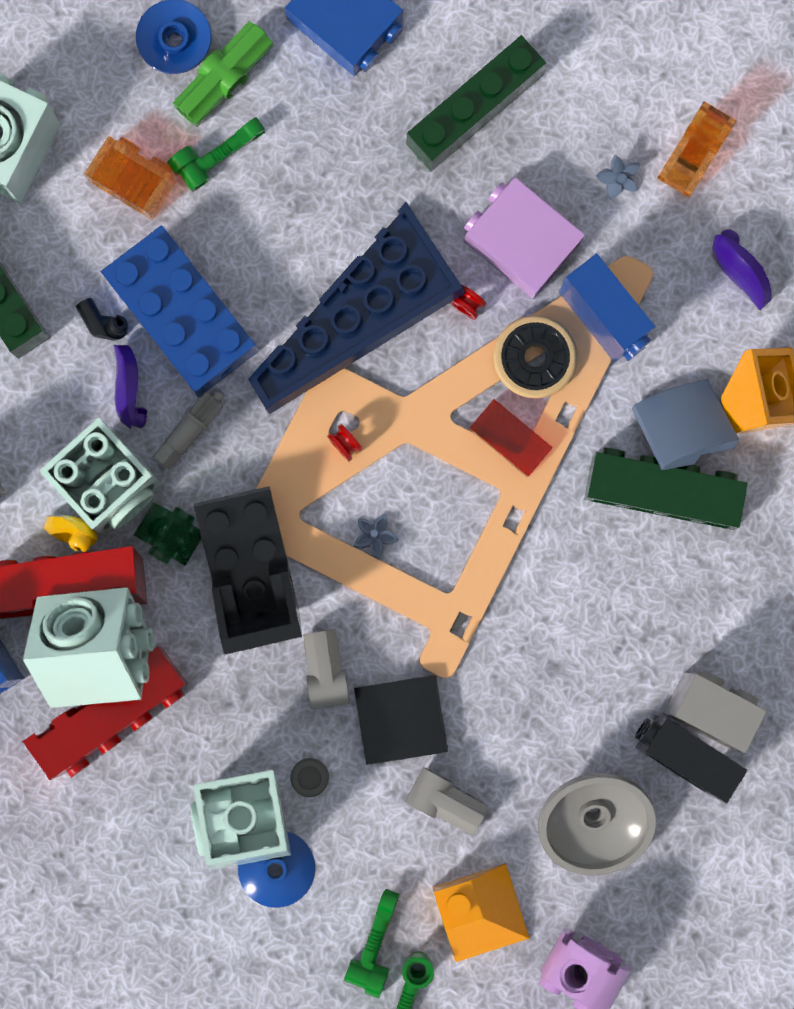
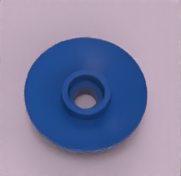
M164 0L151 6L140 18L136 28V44L141 57L150 67L166 74H181L194 69L205 59L211 45V29L205 15L193 4L183 0ZM173 35H178L182 38L181 44L176 47L168 44V39Z
M287 831L291 855L238 865V877L242 888L251 899L263 906L280 908L294 904L308 892L315 875L313 854L304 840L292 832ZM272 863H278L283 868V874L279 877H273L270 875L268 867Z

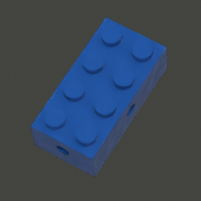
M162 225L100 271L198 398L258 353L255 343Z

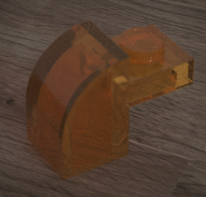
M704 101L657 179L685 196L690 197L737 120Z

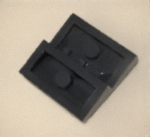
M436 675L354 688L366 765L448 752Z

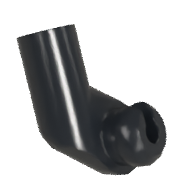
M87 298L75 306L93 337L111 341L120 340L125 337L128 330V322L125 317L121 315L116 317L101 315L92 298Z

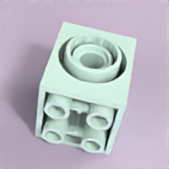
M0 74V194L21 204L61 123L54 113L55 109L47 103L48 98L45 95L31 88H27L25 92L13 87L14 82Z
M99 417L39 470L92 530L107 535L111 530L123 527L138 515L153 499V492L162 485L160 480L118 434Z
M128 587L37 597L23 661L50 708L141 700L144 683H147L149 680L148 656L149 652L154 650V634L151 628H147L143 620L142 608L139 603H135Z
M274 770L193 785L196 800L191 802L193 830L200 857H205L207 867L216 870L291 855L279 782Z

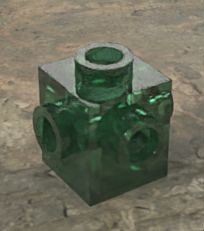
M154 502L133 536L151 547L148 551L149 555L166 565L172 559L186 566L202 539L200 530L192 525L195 520L192 515L178 507H175L172 512Z

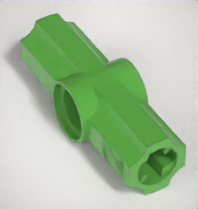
M248 21L222 50L216 49L204 60L198 70V76L174 100L173 106L191 124L198 127L224 99L228 100L233 97L231 92L239 84L243 86L246 83L248 73L273 47V42L259 26Z

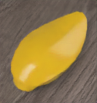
M52 514L46 517L43 529L60 541L68 543L76 551L80 548L82 552L89 550L90 546L95 545L98 540L96 531L92 530L81 518L72 515L55 516Z

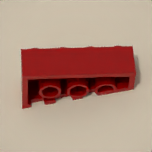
M133 546L95 552H79L63 557L40 556L33 558V561L18 563L16 560L0 561V619L33 616L37 597L127 587L135 603L140 605L147 604L143 558Z
M156 647L153 651L149 652V680L147 683H144L141 700L73 707L53 719L49 724L50 728L37 735L33 733L22 741L49 780L63 776L66 773L71 778L90 765L86 758L98 749L104 755L122 742L118 736L130 726L134 732L153 719L150 714L153 709L160 704H163L167 709L185 696L181 689L188 685V683L162 647Z

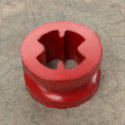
M461 285L465 294L450 304L470 319L476 320L479 316L477 310L479 308L483 309L487 303L477 293Z
M342 424L338 426L336 434L329 433L327 435L329 441L348 462L352 460L354 452L360 453L363 450L359 442Z

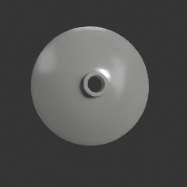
M609 773L587 774L564 783L548 797L541 809L538 820L540 841L549 858L563 869L576 874L591 876L613 873L634 863L648 849L656 830L655 811L646 792L635 782ZM598 808L596 812H588L591 809Z

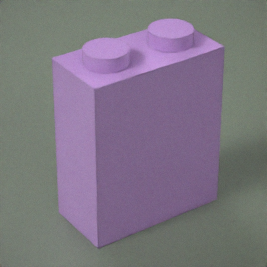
M514 177L508 185L501 182L488 198L492 204L483 214L477 211L464 226V229L468 231L464 242L534 299L581 244L585 234Z

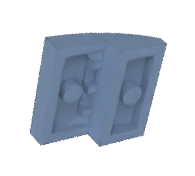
M708 379L663 391L634 404L632 408L661 470L696 464L701 455L734 449L739 441Z

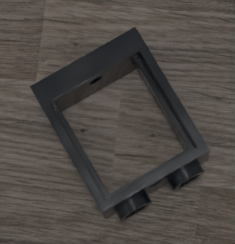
M655 715L653 720L646 718L635 734V738L639 740L635 747L636 749L709 796L726 804L748 771L665 717Z

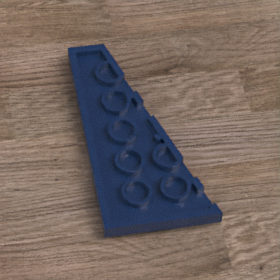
M407 202L397 211L399 215L387 228L383 227L375 236L376 241L362 256H357L319 299L320 304L308 317L304 316L296 325L297 330L283 345H278L248 379L269 414L465 294L463 287Z

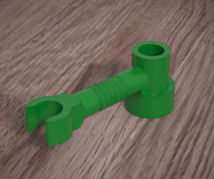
M255 117L237 130L234 135L226 139L225 142L204 156L199 157L193 147L189 145L175 153L167 161V164L176 176L180 175L190 190L194 192L210 180L206 172L243 146H247L263 135L265 128L258 118Z
M387 889L383 891L372 929H370L360 961L351 959L344 978L345 982L365 989V994L378 999L381 996L390 969L376 964V959L400 895Z
M421 951L413 952L403 963L402 976L405 983L396 1009H413L419 989L428 986L433 979V962ZM421 963L425 968L421 971H416L412 968V965Z

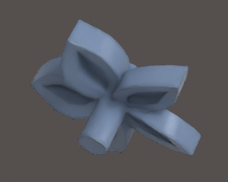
M614 154L611 161V169H603L596 175L603 184H607L606 190L609 199L618 196L622 188L627 191H637L636 183L631 176L639 170L641 164L633 162L624 166L621 158Z
M386 514L379 516L374 521V525L366 519L358 518L359 528L364 534L356 539L353 547L365 548L370 545L372 554L379 560L383 553V544H393L399 539L393 532L386 530L388 524Z

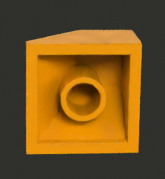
M764 348L744 351L721 396L723 409L736 434L751 433L794 424L793 348Z
M506 863L432 887L456 962L530 939Z

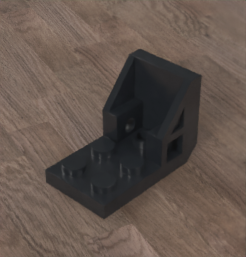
M270 486L194 503V511L212 578V594L224 655L302 637L298 602Z

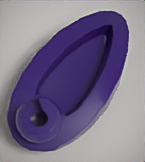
M725 229L720 235H715L712 250L715 259L729 279L752 300L758 310H762L772 299L769 279L755 257L739 244V235L731 229Z
M113 345L116 357L114 400L117 415L121 423L130 430L132 426L143 428L146 425L148 411L144 407H135L139 380L136 358L129 345Z

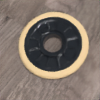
M526 316L513 321L501 332L494 347L493 360L497 375L512 392L527 398H544L559 392L568 384L575 372L577 351L570 333L560 323L544 316ZM530 347L541 348L546 354L545 363L540 367H532L527 364L524 357L527 349Z

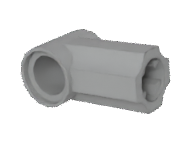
M336 629L303 634L305 656L309 670L307 686L311 709L350 704L345 669H342Z
M423 767L405 802L433 818L438 816L473 836L484 819L489 806L468 793L453 787L454 783L446 778L443 779L432 773L431 770Z

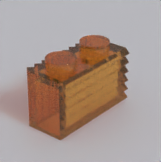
M108 136L85 171L86 179L89 183L153 220L176 184L174 176L170 173L172 168L157 157L153 156L151 160H148L139 155L140 148L128 139L120 137L117 141Z

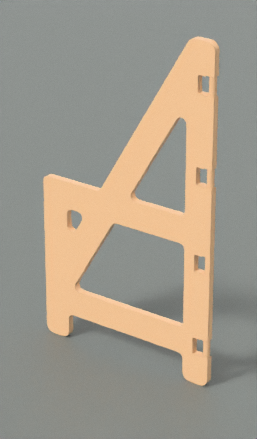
M623 256L608 265V268L639 305L652 280L653 272L647 264L633 257ZM562 296L531 316L551 318L560 323L570 333L577 351L575 372L563 389L551 395L524 450L520 454L512 453L453 423L451 420L453 411L501 381L495 370L493 360L497 337L405 397L399 396L345 368L308 390L256 488L270 486L287 557L426 626L430 630V637L420 656V664L424 669L439 677L448 678L455 673L612 360ZM530 347L524 354L525 361L529 363L543 354L544 351L539 347ZM565 402L577 407L567 428L556 422ZM340 412H347L359 420L357 429L350 433L359 442L363 450L360 453L354 452L350 462L339 453L327 438L330 428ZM406 443L498 488L500 491V498L453 591L450 593H444L303 522L300 518V512ZM512 506L525 511L514 533L503 527ZM459 612L472 616L461 639L450 632Z

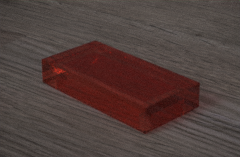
M495 399L491 401L469 428L470 431L527 478L553 448Z

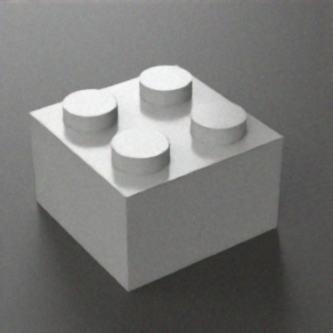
M696 670L695 673H683L663 714L731 750L746 754L767 712L757 706L760 699L741 689L730 688L729 691L724 689L722 686L725 681L705 670L703 672Z

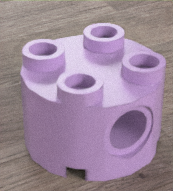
M563 928L540 970L542 977L539 984L553 994L560 995L563 992L574 999L572 1005L576 1009H610L628 978L631 967L629 964L620 966L623 959L600 943L583 935L580 941L573 939L576 931ZM580 965L586 969L588 974L587 981L580 975Z

